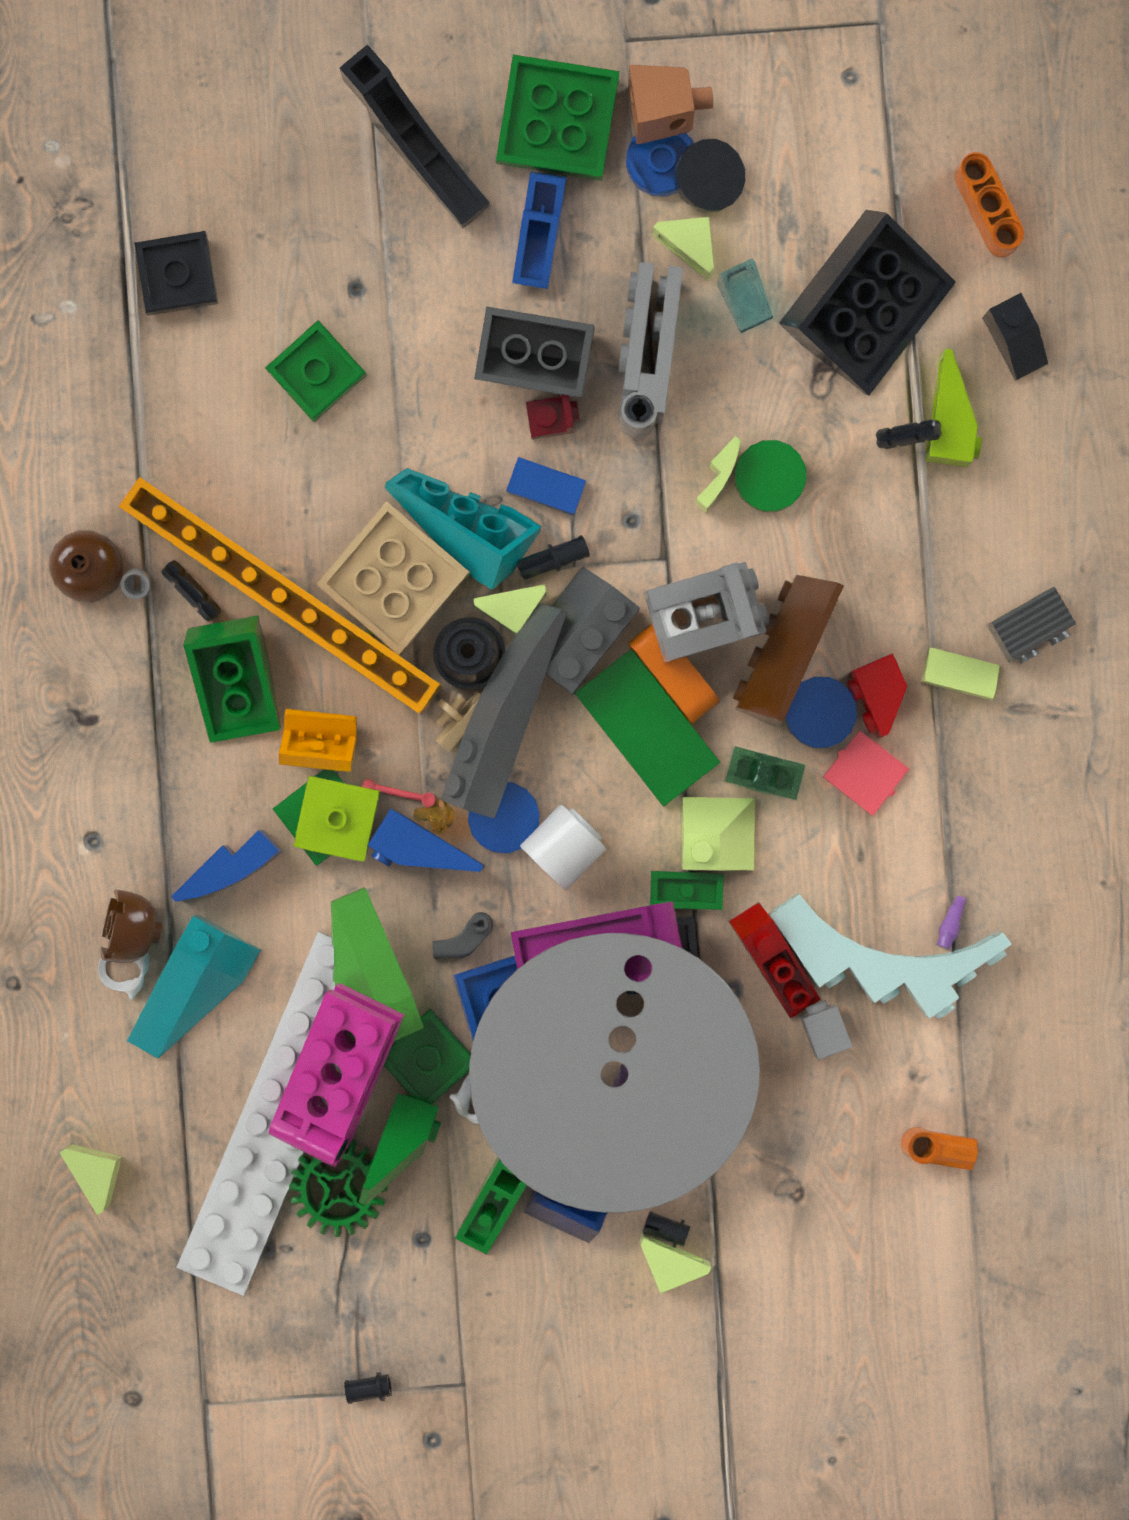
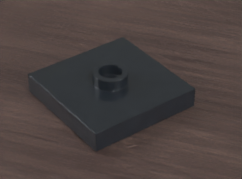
M206 231L134 243L147 316L218 304Z

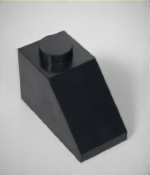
M1022 293L990 308L982 317L1015 381L1048 364L1038 323Z

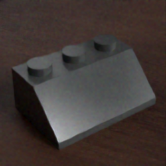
M486 306L474 379L582 398L595 326Z
M585 567L579 570L552 605V607L567 611L545 674L572 696L640 610L639 606L615 587Z

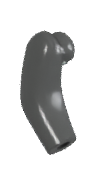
M478 912L470 918L458 936L432 941L433 958H465L472 954L492 931L493 920L491 916L484 912Z

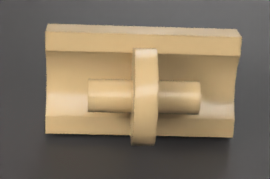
M478 691L467 702L458 694L450 704L446 703L442 698L436 703L444 711L435 722L444 729L436 737L435 741L448 752L452 750L457 753L465 729L481 696Z

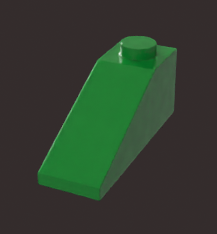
M397 1093L359 1200L360 1204L367 1205L423 1154L427 1141L435 1143L441 1122L435 1120L438 1106Z
M498 1156L455 1236V1239L486 1255L527 1186L502 1163Z

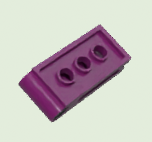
M673 901L511 932L517 969L536 955L553 946L588 935L628 933L659 939L682 948ZM635 955L626 961L624 972L633 981H643L650 976L652 964L645 956Z

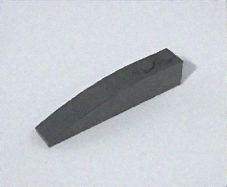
M539 603L513 638L479 697L465 729L450 775L445 783V789L441 797L442 801L495 819L567 611Z

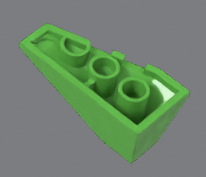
M363 887L331 901L332 945L334 946V969L332 971L335 986L341 983L404 1014L405 1016L394 1041L423 1029L424 1026L412 993L366 888ZM348 1031L350 1038L356 1041L355 1036Z

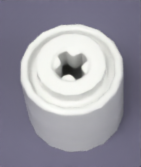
M559 805L520 845L565 891L606 850V847L600 842L603 837L573 808L567 810L563 805Z

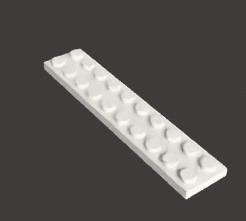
M320 931L316 935L176 1267L242 1296L246 1293L288 1193L289 1184L293 1181L294 1176L291 1172L293 1168L299 1167L298 1158L304 1155L303 1151L269 1135L268 1132L325 993L335 988L332 971L334 969L332 937ZM335 1064L337 1071H339V1066Z

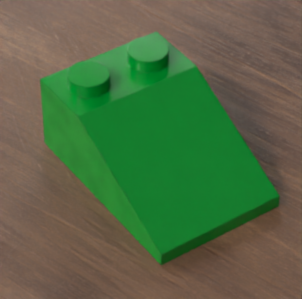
M259 616L188 628L183 646L209 742L280 730L281 726L268 652Z

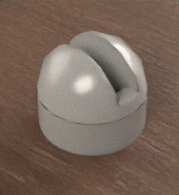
M139 568L128 570L121 580L123 593L132 599L144 597L151 587L149 574ZM135 574L140 576L141 590H136Z

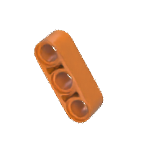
M970 153L963 158L955 172L956 185L991 254L997 257L1010 256L1024 238L1023 226L990 159L983 153ZM968 166L977 167L981 171L982 178L978 180L969 178L966 175L965 168ZM990 198L994 200L998 207L997 211L988 212L984 210L981 205V199ZM997 231H1008L1013 237V243L1009 245L1001 243L997 238Z
M653 623L627 642L691 724H694L720 703L715 692L687 657L664 663Z

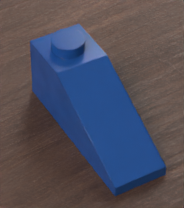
M391 808L368 844L370 848L375 850L371 856L388 867L395 862L398 865L481 872L485 866Z

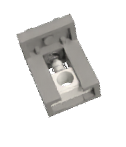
M736 562L715 571L644 592L664 663L766 633L765 625L769 624V617L763 603L758 604L754 590L759 589V584L753 568L748 569L746 562L739 564ZM716 595L719 606L710 601L711 603L705 605L703 603L704 605L699 607L696 605L697 607L695 608L692 601ZM675 610H683L688 614L689 625L686 629H677L672 624L671 616ZM719 612L720 617L722 615L724 622L699 628L700 621L714 619V617H718Z

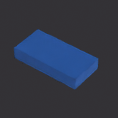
M518 457L506 492L574 516L586 480Z

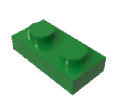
M651 871L650 905L673 901L674 908L723 910L724 874Z

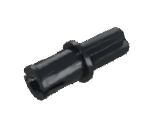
M580 535L577 538L555 546L548 544L546 550L519 559L517 567L522 578L529 579L553 569L557 572L561 571L560 567L588 558L590 553L584 537Z

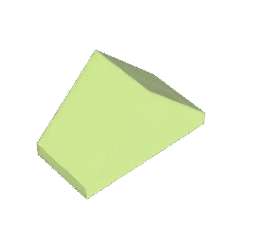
M709 217L660 221L656 223L653 227L652 236L708 281L714 269Z
M545 584L473 598L478 611L516 635L536 606L545 598L546 589Z
M74 1144L59 1152L95 1213L98 1215L106 1210L111 1204L122 1156Z
M642 1233L640 1244L660 1294L709 1274L711 1265L708 1260L677 1247L674 1248L668 1243Z

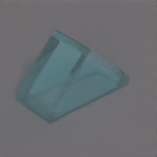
M753 258L719 274L717 286L740 333L773 319Z

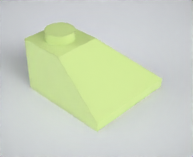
M682 797L681 869L754 871L755 798Z

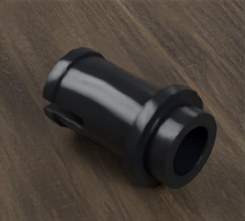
M650 1211L642 1233L671 1242L674 1248H676V1245L684 1247L691 1226L684 1224L685 1220L681 1219V1222Z
M376 1372L375 1377L351 1381L345 1380L344 1382L345 1396L348 1404L379 1398L380 1401H385L386 1397L392 1396L389 1374L382 1375L381 1372Z

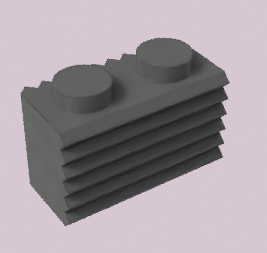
M1052 587L987 624V627L1007 661L1010 662L1018 659L1019 663L1022 664L1039 654L1037 646L1046 641H1049L1051 646L1071 636L1068 629L1076 625V622L1065 606L1057 589Z

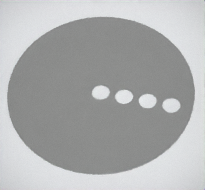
M604 933L568 940L553 946L530 959L503 983L485 1009L477 1027L469 1064V1084L472 1104L483 1135L494 1153L518 1179L540 1194L567 1206L596 1212H630L656 1207L675 1200L694 1190L723 1166L742 1140L751 1121L759 1089L760 1065L758 1048L748 1016L728 984L711 967L684 949L659 939L628 933ZM635 955L645 956L652 964L650 976L639 982L629 979L624 972L626 961ZM635 991L643 997L644 1007L638 1015L627 1017L618 1011L616 1002L623 992ZM626 1026L634 1031L636 1043L632 1049L626 1052H618L610 1046L608 1038L614 1028ZM612 1061L624 1064L628 1070L626 1082L619 1087L606 1085L601 1079V1070L605 1064Z

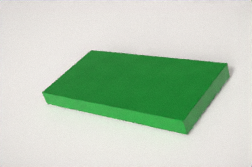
M632 649L574 693L663 807L721 763Z

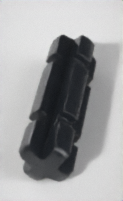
M930 419L920 423L915 422L894 426L892 429H879L876 432V444L879 448L890 449L895 448L897 445L906 446L922 443L925 440H938L942 435L940 430L941 423L938 420Z
M172 560L162 569V575L170 583L174 582V588L192 607L198 608L197 612L204 620L209 622L220 613L221 608L213 599L207 598L209 595L188 573H184L185 569L177 561Z

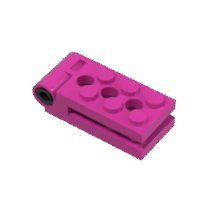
M341 983L337 984L334 990H328L325 993L271 1122L269 1135L336 1167L352 1141L405 1015ZM348 1031L355 1036L356 1041L350 1038ZM335 1064L339 1066L342 1073L337 1071ZM321 1097L327 1101L328 1105L323 1102Z

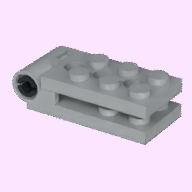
M639 262L638 273L631 272L627 302H634V309L626 308L623 337L630 338L629 345L622 344L618 373H625L620 427L628 437L633 439L645 438L651 434L655 424H663L683 267L669 266L667 276H660L656 305L663 306L662 312H655L651 341H658L654 374L640 373L654 264ZM637 412H640V415H642L640 419H636L637 416L635 414Z

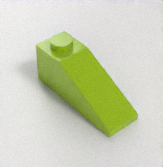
M945 348L939 359L931 419L938 420L941 423L940 430L942 435L938 440L927 441L925 461L968 467L973 462V458H979L982 437H976L978 425L953 350Z

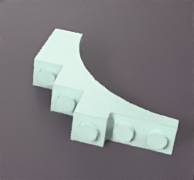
M795 894L768 913L797 959L819 988L824 984L827 988H831L846 977L843 971L848 968L871 1002L876 1003L880 1000L884 1004L900 993L898 987L903 984L921 1012L929 1019L934 1015L937 1019H940L955 1009L953 1002L958 1000L959 996L952 988V985L957 983L960 987L977 976L974 971L984 963H987L988 966L997 963L1007 955L1004 949L1012 945L1003 932L997 931L973 945L948 953L925 956L888 954L864 947L838 933L818 917L800 894Z

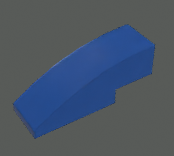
M535 171L530 173L512 283L548 289L567 177Z
M258 830L236 853L228 845H222L171 898L177 902L203 897L224 890L245 880L265 867L283 850L264 830Z

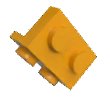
M286 709L284 714V732L279 750V765L351 772L357 744V717Z

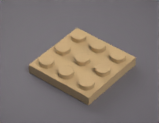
M386 501L316 585L395 653L401 656L471 572Z

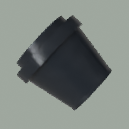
M465 617L452 621L441 630L434 644L433 657L435 666L445 681L460 689L476 690L486 686L506 649L500 633L494 626L479 618ZM466 644H470L475 648V654L470 658H465L461 654V649Z

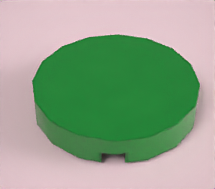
M762 440L749 446L740 456L734 471L735 487L740 498L761 512H779L790 507L801 496L806 484V467L801 455L791 445L778 440Z

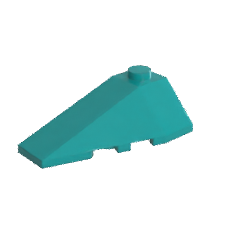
M409 468L404 469L385 484V489L428 535L471 572L469 574L471 577L491 590L513 573L517 567V561L524 557L542 526L511 507L501 504L498 509L479 502L480 495L470 492L468 496H464L450 491L447 483Z
M201 915L192 916L127 1041L152 1056L160 1058L224 998L244 982L261 949Z

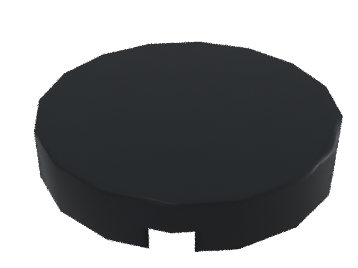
M702 139L686 147L681 153L674 169L675 187L681 199L692 207L697 208L696 210L703 213L718 212L734 204L742 194L746 181L745 166L739 153L728 143L718 139Z

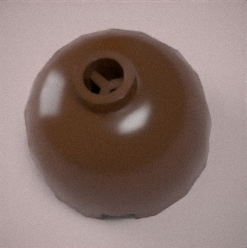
M79 530L65 535L55 544L50 555L49 571L54 585L65 596L78 602L94 603L117 589L123 576V559L118 548L108 537L95 531Z
M115 889L114 894L116 898L110 899L102 937L109 939L108 948L101 947V959L115 963H131L145 956L149 951L151 943H159L162 923L156 922L155 909L146 898L129 891Z

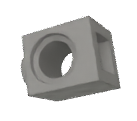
M825 1000L806 1007L807 1014L801 1015L800 1018L814 1056L818 1060L852 1048L837 1005H828Z

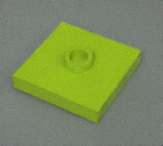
M308 776L293 847L365 862L381 791Z

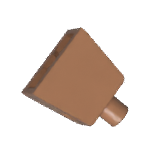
M629 65L628 90L637 144L688 133L693 129L694 110L713 109L712 87L691 88L689 71L685 67Z

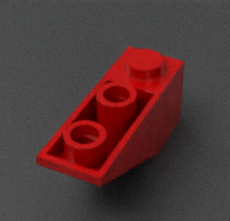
M759 902L728 921L790 1019L804 1011L806 1007L821 1000L774 921Z

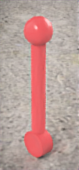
M366 779L362 783L364 788L420 801L426 807L433 806L436 801L432 793L422 795L375 784L371 779Z

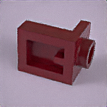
M561 394L560 397L526 402L531 440L574 433L573 423L580 422L577 400L570 401L568 395Z

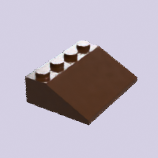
M796 575L792 583L785 580L777 597L778 601L783 602L777 615L771 613L769 615V624L765 625L766 633L764 634L768 635L763 648L755 647L747 665L753 668L748 681L740 680L732 698L738 701L736 710L774 727L784 721L844 585L838 582Z

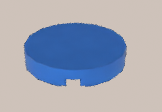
M687 133L637 144L636 137L634 136L629 144L626 156V168L630 180L639 190L651 196L667 197L678 193L675 187L674 169L681 153L686 147L694 144L693 140Z
M812 677L800 683L785 717V722L789 732L799 742L812 748H828L841 743L852 732L857 720V705L852 693L842 682L830 677Z
M507 782L495 819L469 811L468 824L473 837L481 846L492 852L511 853L522 849L520 845L537 829L540 812L536 800L527 789L513 782Z

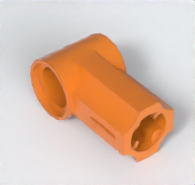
M912 1127L903 1134L901 1148L909 1158L920 1164L930 1163L972 1171L977 1160L978 1140L976 1138L929 1131L921 1127ZM919 1137H926L928 1140L927 1149L921 1154H914V1141Z

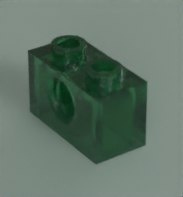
M734 746L731 749L723 783L795 801L797 800L806 765Z

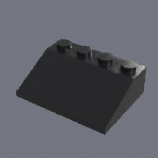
M866 209L779 324L804 348L865 395L869 396L956 281L888 213Z

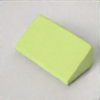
M929 647L921 683L993 700L996 693L1000 665Z

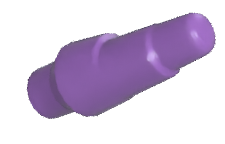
M957 896L953 905L950 906L939 928L937 946L950 950L953 941L958 938L959 922L966 902L964 897Z

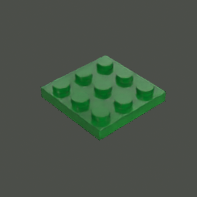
M513 54L496 164L602 181L620 71Z

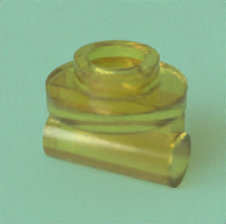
M438 798L434 806L417 807L413 811V817L419 822L431 821L433 833L442 834L452 824L453 808L449 807V803Z

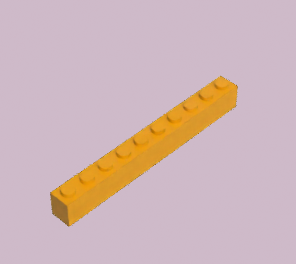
M141 477L137 479L119 505L125 512L421 716L441 689L442 685Z

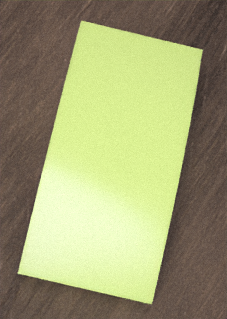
M736 436L710 462L709 468L718 476L695 501V504L704 512L711 507L720 495L733 470L741 442Z

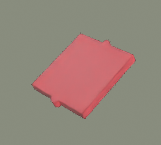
M859 730L845 749L837 752L838 758L824 774L823 778L873 816L887 797L895 794L894 788L908 772L909 768Z

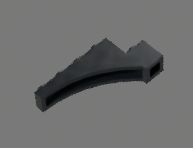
M368 44L339 68L343 81L367 108L370 121L462 229L490 206V202L440 142L402 90L392 72Z

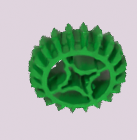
M352 1139L342 1159L351 1161L344 1170L334 1172L328 1168L324 1169L319 1165L323 1161L311 1156L313 1158L311 1160L307 1156L301 1155L298 1161L305 1170L293 1168L291 1172L294 1177L301 1179V1181H294L289 1184L290 1190L300 1191L301 1193L292 1197L291 1203L297 1205L303 1202L304 1207L297 1212L299 1218L304 1217L308 1212L312 1215L307 1223L309 1228H312L317 1220L323 1223L320 1228V1234L325 1235L329 1225L334 1226V1236L340 1237L342 1226L346 1225L349 1235H354L356 1232L354 1222L357 1221L360 1227L366 1229L369 1226V1222L365 1214L374 1219L379 1216L378 1210L372 1204L384 1206L386 1202L384 1197L377 1195L367 1205L359 1203L360 1192L353 1185V1177L360 1168L367 1178L374 1157L369 1162L365 1159L370 1151L368 1146H365L360 1154L355 1152L358 1142L355 1139ZM349 1173L350 1175L344 1185V1190L347 1193L343 1194L341 1191L339 1195L335 1194L329 1201L328 1198L334 1187L331 1180L335 1179L337 1182L338 1179H343ZM311 1174L318 1178L317 1181L324 1188V1197L319 1205L316 1204L311 1195ZM388 1186L385 1187L381 1192L387 1191ZM337 1202H344L349 1206L354 1205L358 1208L355 1212L346 1215H334L327 1212Z

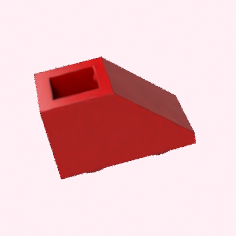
M893 653L849 672L851 680L847 681L854 700L861 699L866 713L862 714V718L870 734L875 732L878 738L890 733L908 687Z

